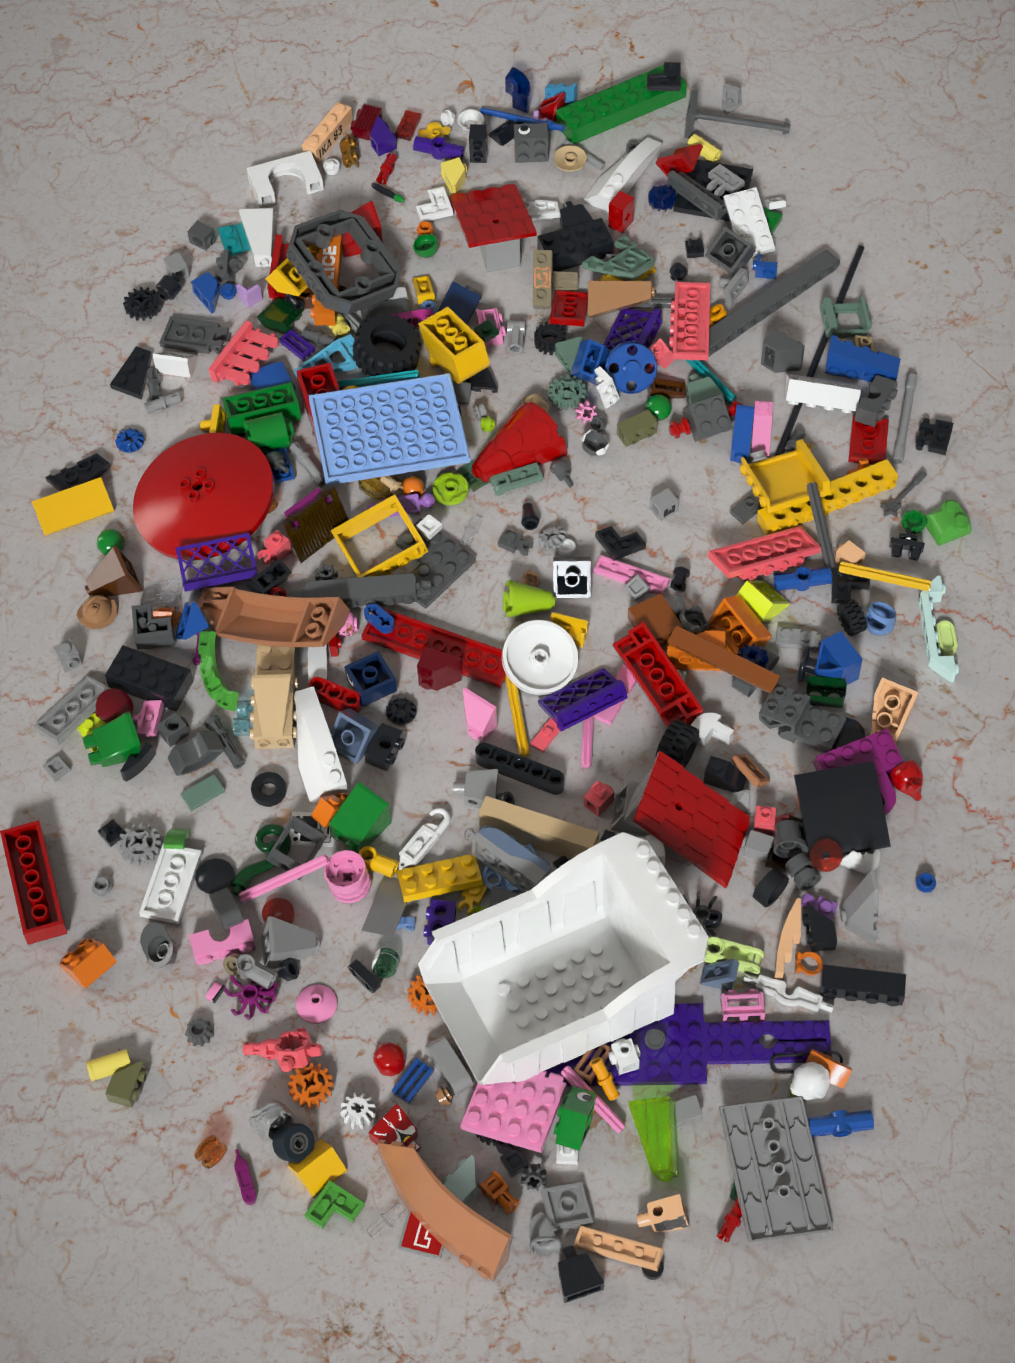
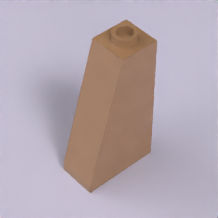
M588 281V319L651 302V297H655V286H651V281Z

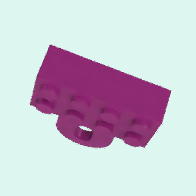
M888 728L821 754L813 761L816 771L873 761L885 815L893 809L896 803V793L888 774H890L893 768L903 764L904 761Z

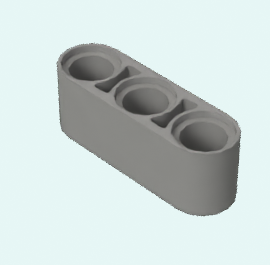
M441 1036L425 1045L429 1057L454 1096L473 1086L471 1077L445 1036Z

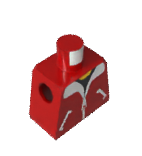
M398 1104L368 1132L370 1140L377 1145L379 1140H385L387 1144L395 1141L403 1142L406 1147H409L410 1144H416L417 1153L421 1150V1146L415 1142L418 1137V1130Z

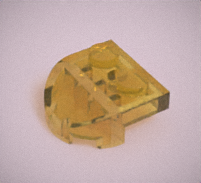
M391 476L397 482L403 483V481L397 478L396 476ZM381 477L358 480L359 489L374 499L381 500L393 495L390 493V488L380 482Z

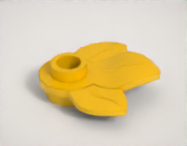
M430 122L427 125V129L418 130V135L428 139H434L435 137L444 138V136L450 134L451 128L450 126L442 127L439 122Z

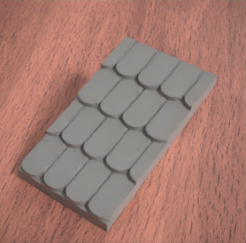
M802 1096L718 1106L748 1242L834 1231Z

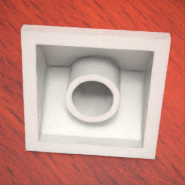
M163 350L154 353L153 359L157 373L191 378L197 355Z

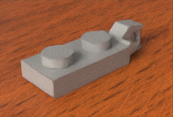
M778 627L775 646L804 650V647L809 645L810 651H813L821 646L822 640L830 636L816 631Z

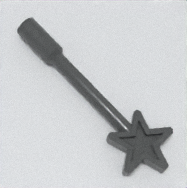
M921 471L894 502L890 498L888 503H881L880 507L885 510L884 517L889 514L895 517L898 516L897 510L901 508V504L898 503L927 476L925 471Z

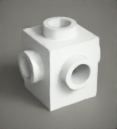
M631 1038L627 1040L619 1039L611 1044V1052L608 1053L612 1065H616L619 1075L639 1069L638 1057H640L638 1045H634Z

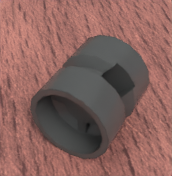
M800 853L792 857L785 864L789 875L795 877L794 882L800 891L812 888L822 878L815 866L812 867L813 862L810 861L807 853Z

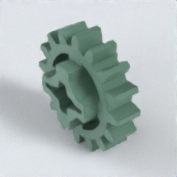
M569 375L566 378L560 376V380L554 379V384H549V401H552L553 406L558 405V409L565 407V411H567L568 407H571L574 410L575 405L579 406L578 402H585L587 390L586 385L582 384L581 379L576 381L575 376L573 378H570Z

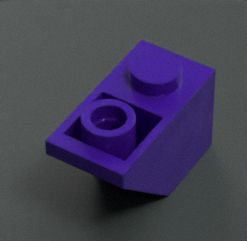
M377 117L370 133L371 147L379 157L396 150L397 137L394 132L389 130L387 122H384L381 117Z

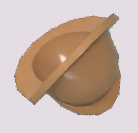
M103 595L91 596L77 610V619L83 626L90 629L107 627L116 617V603L113 598L104 597Z

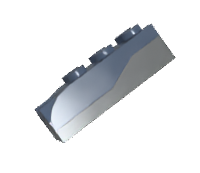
M484 825L472 838V855L523 893L533 889L551 872L552 867L544 858L540 859L529 847L519 844L514 836H508L497 828Z

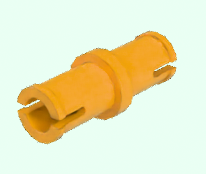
M599 1057L592 1060L590 1066H592L597 1076L596 1081L598 1085L602 1086L607 1099L611 1101L619 1097L620 1093L612 1080L613 1075L608 1072L603 1059Z

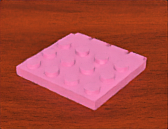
M542 1071L538 1075L520 1082L486 1085L477 1083L460 1125L461 1130L542 1153L567 1088L566 1083H564L565 1077L550 1073L549 1077L546 1078L547 1071Z

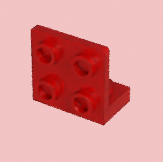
M702 144L678 148L673 155L658 158L656 165L666 177L672 170L677 174L681 171L683 173L691 172L695 168L703 146Z

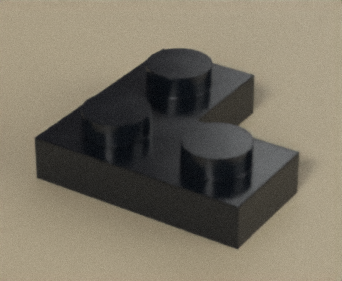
M664 62V74H647V91H680L681 62Z
M612 526L595 532L596 539L613 561L646 549V543L638 532L620 537Z
M832 568L831 603L842 604L851 600V589L869 590L870 579L841 573L839 568Z

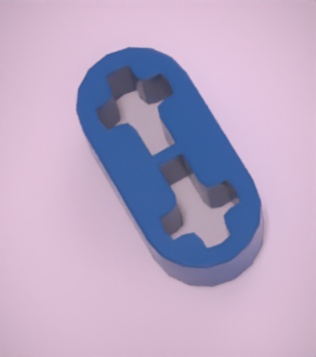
M369 604L364 608L365 619L378 631L388 634L394 630L393 617L380 606Z

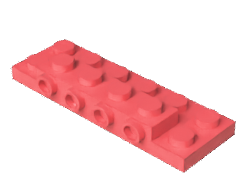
M676 282L675 301H671V311H674V313H671L670 323H674V325H670V335H673V337H670L669 347H673L672 359L708 361L710 283Z
M801 526L710 550L708 558L727 578L739 576L742 580H754L759 575L769 576L773 571L779 570L783 572L791 566L800 567L804 563L805 557L820 553L821 546Z

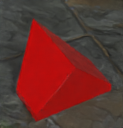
M562 92L543 100L536 109V111H539V117L541 119L548 118V120L556 123V110L565 106V93Z

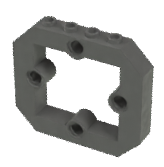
M341 209L295 225L286 253L288 260L294 265L297 273L302 276L307 287L312 290L322 306L346 315L393 298L401 272V267L365 218ZM349 232L362 250L360 254L361 260L367 264H372L381 277L370 280L365 276H359L356 278L352 288L339 292L324 272L323 264L316 261L307 247L315 244L322 249L328 248L333 237Z

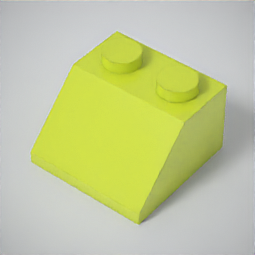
M747 580L736 595L742 597L761 622L772 620L790 605L784 597L764 580Z

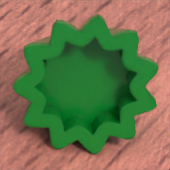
M915 509L912 511L907 510L906 514H902L901 524L906 532L908 529H912L911 534L916 535L925 529V525L928 523L925 520L927 516L922 515V511L917 512Z

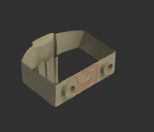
M533 250L532 305L534 309H552L553 291L578 290V272L553 271V251Z

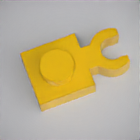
M483 884L482 886L464 889L461 894V898L464 900L459 902L458 911L461 912L463 907H468L467 915H472L473 905L480 906L488 891L487 886Z

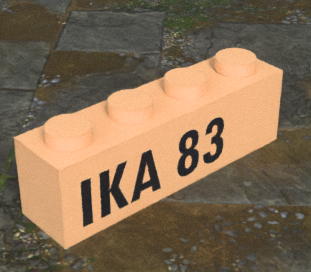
M337 102L302 144L303 152L311 151L316 164L320 163L353 121L352 108Z

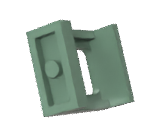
M860 297L858 303L832 304L831 298L823 299L819 309L826 337H832V335L837 337L867 336L869 329L872 328V319L869 318L868 304L865 303L864 297ZM856 313L861 328H839L836 314Z

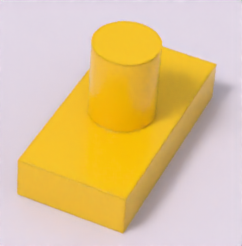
M220 404L213 405L210 420L200 421L202 431L224 433L226 413Z

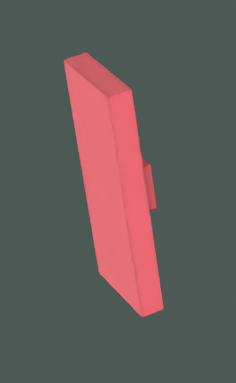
M551 717L530 743L531 746L541 752L546 750L560 732L556 722Z

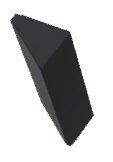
M507 120L488 135L499 145L504 146L514 139V124L524 123Z

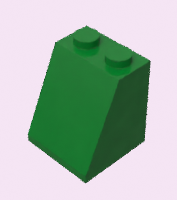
M358 782L329 822L330 835L335 840L342 841L349 851H355L359 854L363 847L369 846L391 824L389 803Z

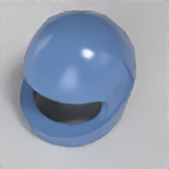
M877 601L871 603L865 615L867 630L877 636L889 634L896 623V611L884 602Z

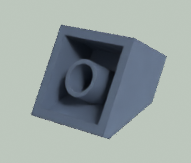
M351 708L340 711L330 732L336 752L358 764L365 756L364 753L380 725Z

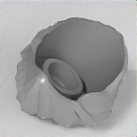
M273 1100L262 1104V1107L258 1109H253L254 1116L250 1117L249 1122L250 1126L254 1128L253 1132L258 1133V1135L263 1136L267 1140L273 1141L276 1130L285 1123H294L295 1118L285 1104Z

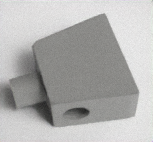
M498 769L468 771L465 783L454 782L453 794H464V804L466 806L480 809L485 796L496 799Z

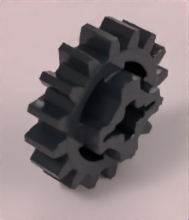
M140 287L138 291L134 288V293L128 292V297H124L125 302H123L125 312L129 314L130 318L135 316L136 321L139 318L145 321L146 317L152 319L151 315L157 316V311H161L160 306L162 302L159 293L156 294L154 289L150 291L149 287L146 290Z

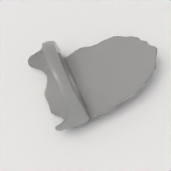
M539 1212L533 1216L529 1224V1246L531 1253L535 1252L539 1256H548L554 1251L560 1253V1238L556 1237L555 1231L551 1232L547 1215Z

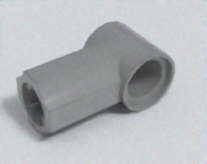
M507 321L508 351L512 354H519V352L523 351L525 321Z
M243 954L236 961L238 972L242 977L249 978L266 989H269L275 982L278 974L254 960L251 955ZM244 963L252 964L247 970L241 968Z

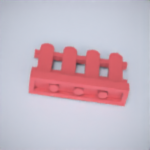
M245 321L208 368L212 381L218 383L220 380L224 381L227 379L233 381L237 386L249 384L251 379L248 373H256L260 370L258 360H267L270 357L267 350L268 347H278L279 341L276 335L273 333L271 335L262 333L261 329L258 328L254 330L252 322ZM255 342L261 344L262 346L258 347L252 344ZM244 355H248V356H251V357H253V358H252V359H248V358H245V357H243V356H244ZM234 367H238L244 370L241 372L235 370Z

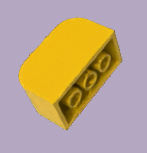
M449 307L418 323L428 353L446 374L450 373L451 379L455 383L460 384L490 366L484 341Z

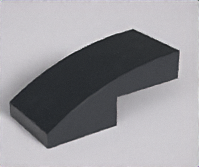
M145 743L137 758L129 755L120 770L124 781L131 780L148 766L155 756L153 745Z

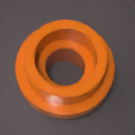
M427 221L419 223L417 227V234L419 236L424 234L431 235L434 232L433 226Z

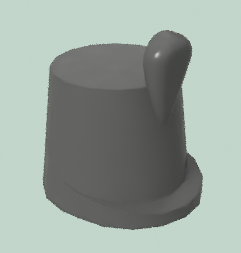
M783 820L775 824L774 853L777 856L791 859L800 853L808 852V845L802 838V822Z

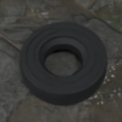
M261 773L251 784L252 797L259 805L266 807L275 806L285 798L287 791L286 783L277 773ZM265 784H274L276 791L271 795L263 794L261 788Z

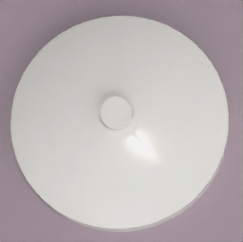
M532 620L517 626L509 634L502 649V665L510 681L522 691L534 695H549L564 688L573 678L578 666V651L572 637L562 627L549 621Z

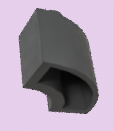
M202 731L190 741L175 745L168 756V760L176 776L185 775L213 762L225 748L216 731Z

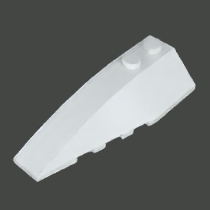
M647 137L599 177L583 199V202L609 213V202L619 191L628 194L659 151L662 143Z
M314 686L296 691L298 765L309 802L319 801L321 797L348 792L343 770Z

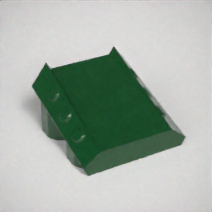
M275 298L259 313L257 318L265 328L282 334L294 328L293 322L301 318V313L304 309L299 310L298 308L297 311L286 300Z

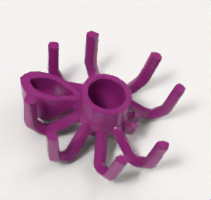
M233 975L230 976L232 982L240 987L242 991L230 993L227 988H224L223 991L230 997L239 996V1002L241 1004L244 1003L238 1012L235 1009H231L234 1016L241 1015L248 1004L250 1015H244L247 1020L254 1016L253 1004L257 1006L261 1013L269 1012L270 1006H266L264 1010L258 1000L265 1003L276 1001L277 983L274 982L269 989H266L259 984L254 986V981L250 979L249 985L244 986Z

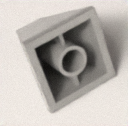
M267 917L261 934L264 966L274 970L279 968L280 964L288 959L296 962L314 955L315 950H319L320 940L319 937L315 936V932L275 917Z

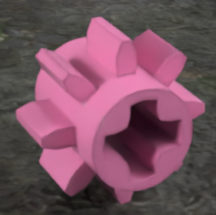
M588 400L585 403L578 402V408H574L578 413L575 417L577 419L582 417L581 421L584 424L586 420L592 421L593 416L597 415L593 411L596 406L594 404L590 405ZM584 409H587L586 415L584 414Z

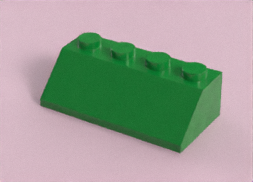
M292 382L222 398L232 435L245 433L243 421L282 412L283 416L291 422L301 420L299 402Z

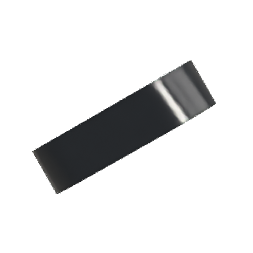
M357 959L348 965L351 974L369 992L374 993L381 987L377 978Z

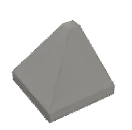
M749 790L730 793L729 803L744 813H749Z

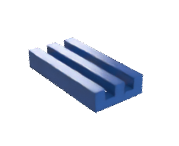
M416 1058L392 1089V1093L410 1104L433 1074L434 1069L429 1068L427 1064L421 1063ZM419 1067V1069H418V1070L416 1071V1073L412 1076V1078L409 1080V1082L406 1084V1086L403 1088V1090H402L401 1092H399L400 1089L403 1087V1085L406 1083V1081L410 1078V1076H411V1075L413 1074V1072L416 1070V1068ZM423 1071H426V1073L423 1075V1077L420 1079V1081L417 1083L414 1089L406 1097L405 1094L415 1083L417 1078L421 1075Z

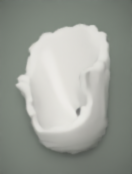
M880 849L864 852L852 850L849 854L825 859L845 866L848 869L868 874L870 871L877 869L881 860Z

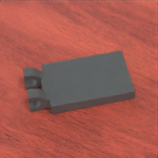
M170 316L159 344L164 348L210 354L211 350H213L215 353L220 354L225 348L222 347L223 341L229 342L231 334H228L229 327H220V324L216 322Z

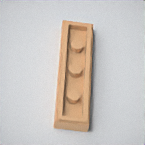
M582 1225L579 1227L574 1242V1248L657 1272L664 1249Z

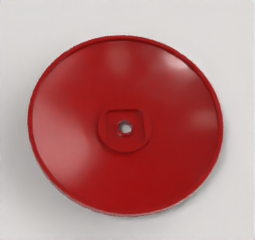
M207 433L182 440L161 453L148 466L139 480L133 499V515L137 529L154 550L178 559L176 547L249 533L251 536L262 524L272 505L275 491L273 471L263 452L252 442L237 435ZM203 485L200 490H195L197 486ZM246 537L238 539L234 546L237 547L247 540ZM221 542L216 550L224 554L228 552L231 546L226 542ZM202 546L198 554L207 559L212 549L208 546ZM196 547V548H191V549L196 552V550L198 549V547ZM188 549L180 551L183 560H190L194 555ZM214 551L210 558L218 556L220 554ZM196 555L193 560H203V559H202L201 557H199L198 555Z

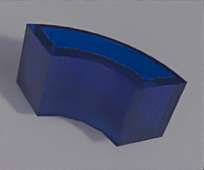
M512 67L505 77V90L512 96V108L527 113L531 105L530 82L523 72Z

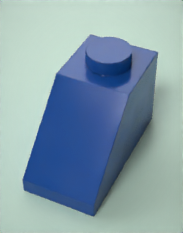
M207 272L192 280L191 284L193 293L212 314L215 312L220 295V283L215 276L213 277Z

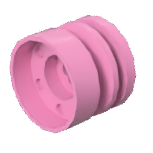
M344 850L332 855L329 858L330 863L324 867V876L335 899L342 903L360 901L368 894L372 884L364 860L354 851Z

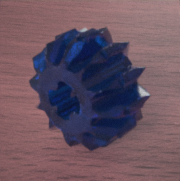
M660 184L657 187L653 186L648 193V203L653 210L657 209L658 212L660 210L665 212L667 209L672 210L674 203H676V191L673 190L672 186L667 187L666 184L664 186Z
M753 642L751 646L745 644L744 648H739L738 656L766 669L769 658L767 650H762L761 645L755 647Z

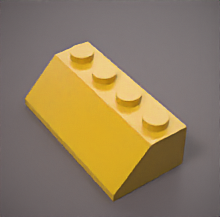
M314 244L307 248L316 259V253H319V251H317V246ZM288 258L266 278L270 285L280 293L299 296L307 288L306 282L297 273L296 268Z

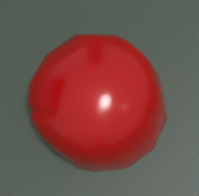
M387 1042L375 1049L373 1061L380 1074L394 1076L405 1068L406 1057L398 1044Z

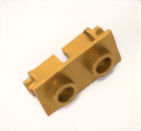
M346 133L347 139H342L339 143L343 165L346 168L351 167L353 164L359 167L358 160L360 157L356 151L358 147L357 142Z

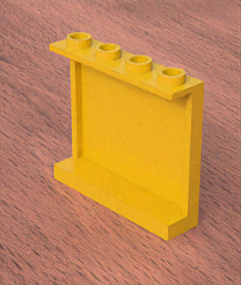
M803 439L796 441L795 451L748 464L745 458L741 457L742 465L739 466L742 476L746 477L748 486L752 487L754 496H758L761 507H764L768 513L810 501L807 485L812 482L817 483L820 498L831 495L830 480Z

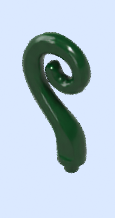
M277 824L263 826L256 833L255 845L261 852L269 853L276 841L273 840L266 844L263 842V838L268 834L280 837L285 828ZM289 834L278 850L286 856L291 848V837ZM265 859L246 866L234 878L232 893L239 896L241 891L247 890L255 876L272 869L275 865Z

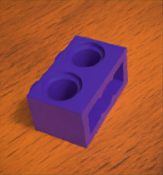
M431 899V906L426 909V919H429L428 925H424L423 934L424 937H427L428 945H431L435 940L432 931L455 922L456 901ZM438 912L445 913L442 916L436 915Z

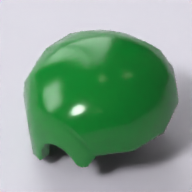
M424 234L415 239L413 249L419 257L429 258L437 253L439 243L434 234Z
M655 394L647 400L645 411L649 410L652 415L657 417L658 421H662L671 414V402L666 396Z
M106 529L97 537V549L103 555H107L114 546H117L121 551L124 549L125 539L115 529Z

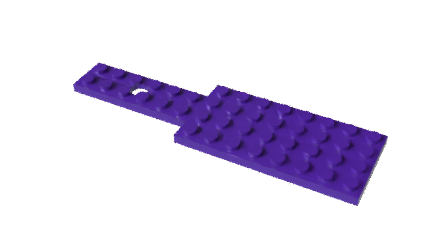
M703 1003L674 1004L673 1015L652 1022L619 1038L626 1040L631 1038L633 1044L638 1045L640 1057H638L639 1069L619 1075L616 1065H612L609 1058L605 1062V1066L608 1072L613 1075L612 1080L615 1086L707 1084L706 1065L768 1064L772 1057L778 1054L810 1052L811 1049L819 1052L831 1051L829 1020L704 1022ZM651 1029H659L665 1034V1045L659 1050H652L645 1044V1035ZM763 1035H771L774 1037L776 1044L772 1048H764L760 1044L759 1039ZM616 1040L612 1042H607L605 1044L611 1047V1044H613ZM790 1040H817V1041H790ZM599 1046L593 1050L580 1071L583 1072L599 1049ZM605 1049L603 1050V1052L601 1053V1055H600L599 1057L602 1058V1056H603L604 1053L606 1052ZM583 1055L545 1070L547 1071L546 1078L549 1077L550 1073L561 1075V1071L566 1066H570L574 1070ZM808 1056L779 1057L773 1063H805ZM591 1068V1070L589 1071V1073H588L587 1075L590 1076V1074H591L592 1071H593V1068ZM597 1076L591 1084L587 1083V1080H583L588 1086H601L596 1081ZM566 1080L564 1081L567 1087H572Z

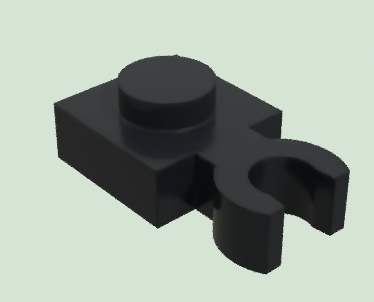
M497 1142V1151L504 1154L500 1157V1161L511 1178L519 1174L522 1168H527L529 1163L519 1147L513 1150L512 1144L507 1143L506 1147H501L499 1142Z

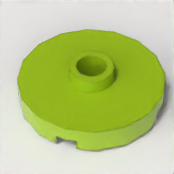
M453 472L444 473L434 481L433 495L441 504H460L469 494V484L461 474L457 473L456 475Z

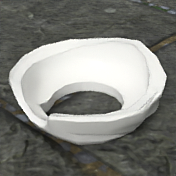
M468 109L460 113L457 122L464 131H469L470 129H467L465 126L467 121L474 120L477 124L483 125L485 119L479 111Z

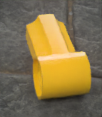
M370 846L363 847L359 851V855L363 860L367 857L372 858L371 860H364L368 871L373 870L390 878L395 876L399 861L377 853Z

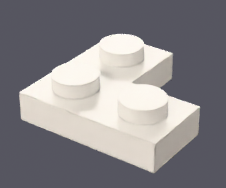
M444 186L428 190V197L431 203L416 206L420 222L453 215V209Z

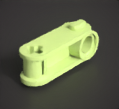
M711 936L708 937V947L704 962L712 964L735 959L739 962L738 971L759 974L761 970L759 967L760 962L765 954L758 948ZM714 948V949H716L718 952H715V953H714V952H711L709 949Z

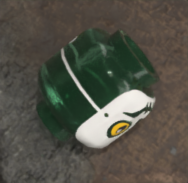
M378 949L374 954L371 964L372 971L380 978L393 977L397 972L400 957L393 949Z

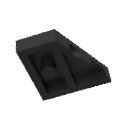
M488 367L463 381L471 383V389L476 392H481V389L492 390V393L497 392V386Z

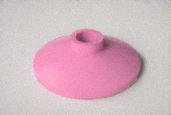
M311 985L302 990L298 995L296 1009L299 1016L306 1022L314 1024L323 1023L334 1015L337 1009V998L330 988L324 985ZM314 999L320 1000L318 1003L312 1002Z

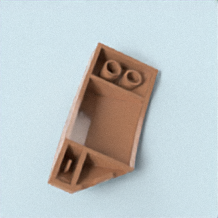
M235 587L204 588L198 601L200 608L219 637L275 647H324L344 627L350 611L340 597L299 598L273 596L239 590Z
M379 1140L378 1154L399 1197L406 1207L444 1248L459 1259L461 1264L466 1267L471 1266L477 1270V1273L482 1278H489L494 1281L508 1261L511 1235L474 1212L451 1193L426 1166L416 1152V1144H410L409 1147H406L403 1142L393 1141L391 1144H387L385 1140Z

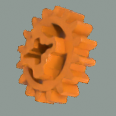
M417 975V981H411L410 985L412 988L407 989L409 994L407 996L408 1002H411L412 1009L417 1007V1014L424 1011L426 1017L429 1012L436 1016L438 1009L425 987L423 979ZM416 993L420 996V1000L417 999Z
M313 1062L310 1063L309 1067H303L302 1070L295 1068L296 1075H290L289 1077L292 1082H288L289 1095L294 1096L293 1102L297 1103L300 1101V1107L302 1108L305 1104H308L309 1109L312 1108V1104H316L319 1108V1102L327 1103L326 1096L331 1097V1089H334L332 1075H328V1069L322 1070L321 1064L314 1067ZM320 1077L324 1080L325 1086L320 1082ZM297 1086H299V1088L302 1089L301 1094L298 1092Z

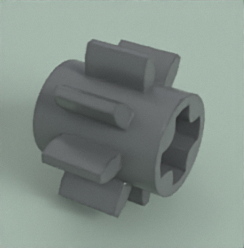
M324 564L320 569L317 568L316 581L338 578V571H334L333 565Z
M529 1163L526 1169H521V1184H526L527 1190L536 1189L538 1191L541 1184L546 1185L545 1177L547 1171L542 1170L539 1163Z

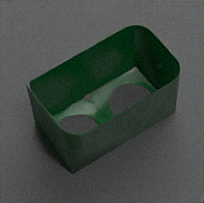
M808 676L806 695L811 696L810 705L843 708L847 683L841 678ZM811 692H818L821 694V696H814L809 694ZM832 693H836V694H838L841 698H838V697H828V696H829L830 694H832Z

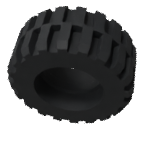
M384 313V315L376 314L373 318L369 317L361 322L356 330L352 350L353 359L359 369L362 368V372L370 376L415 370L422 346L419 331L415 330L416 327L412 323L409 324L407 319L399 318V315L394 314V316H391L390 313ZM388 342L397 346L401 351L385 353L378 350L374 344Z

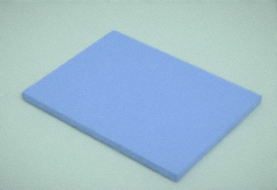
M450 373L308 395L326 486L470 463L469 450Z

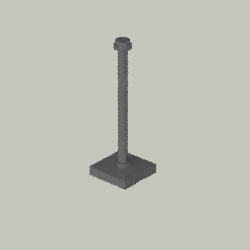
M691 90L686 113L684 138L691 137L694 122L698 119L783 131L782 134L784 135L789 134L790 124L787 122L777 124L699 112V110H696L698 91Z

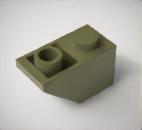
M138 1061L112 1075L105 1093L109 1102L132 1108L134 1102L138 1101L141 1093L140 1086L142 1082L146 1081L148 1070L143 1061Z

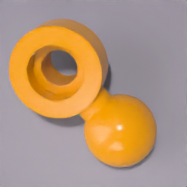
M717 304L710 309L709 328L713 326L714 322H720L725 318L727 311L722 304Z

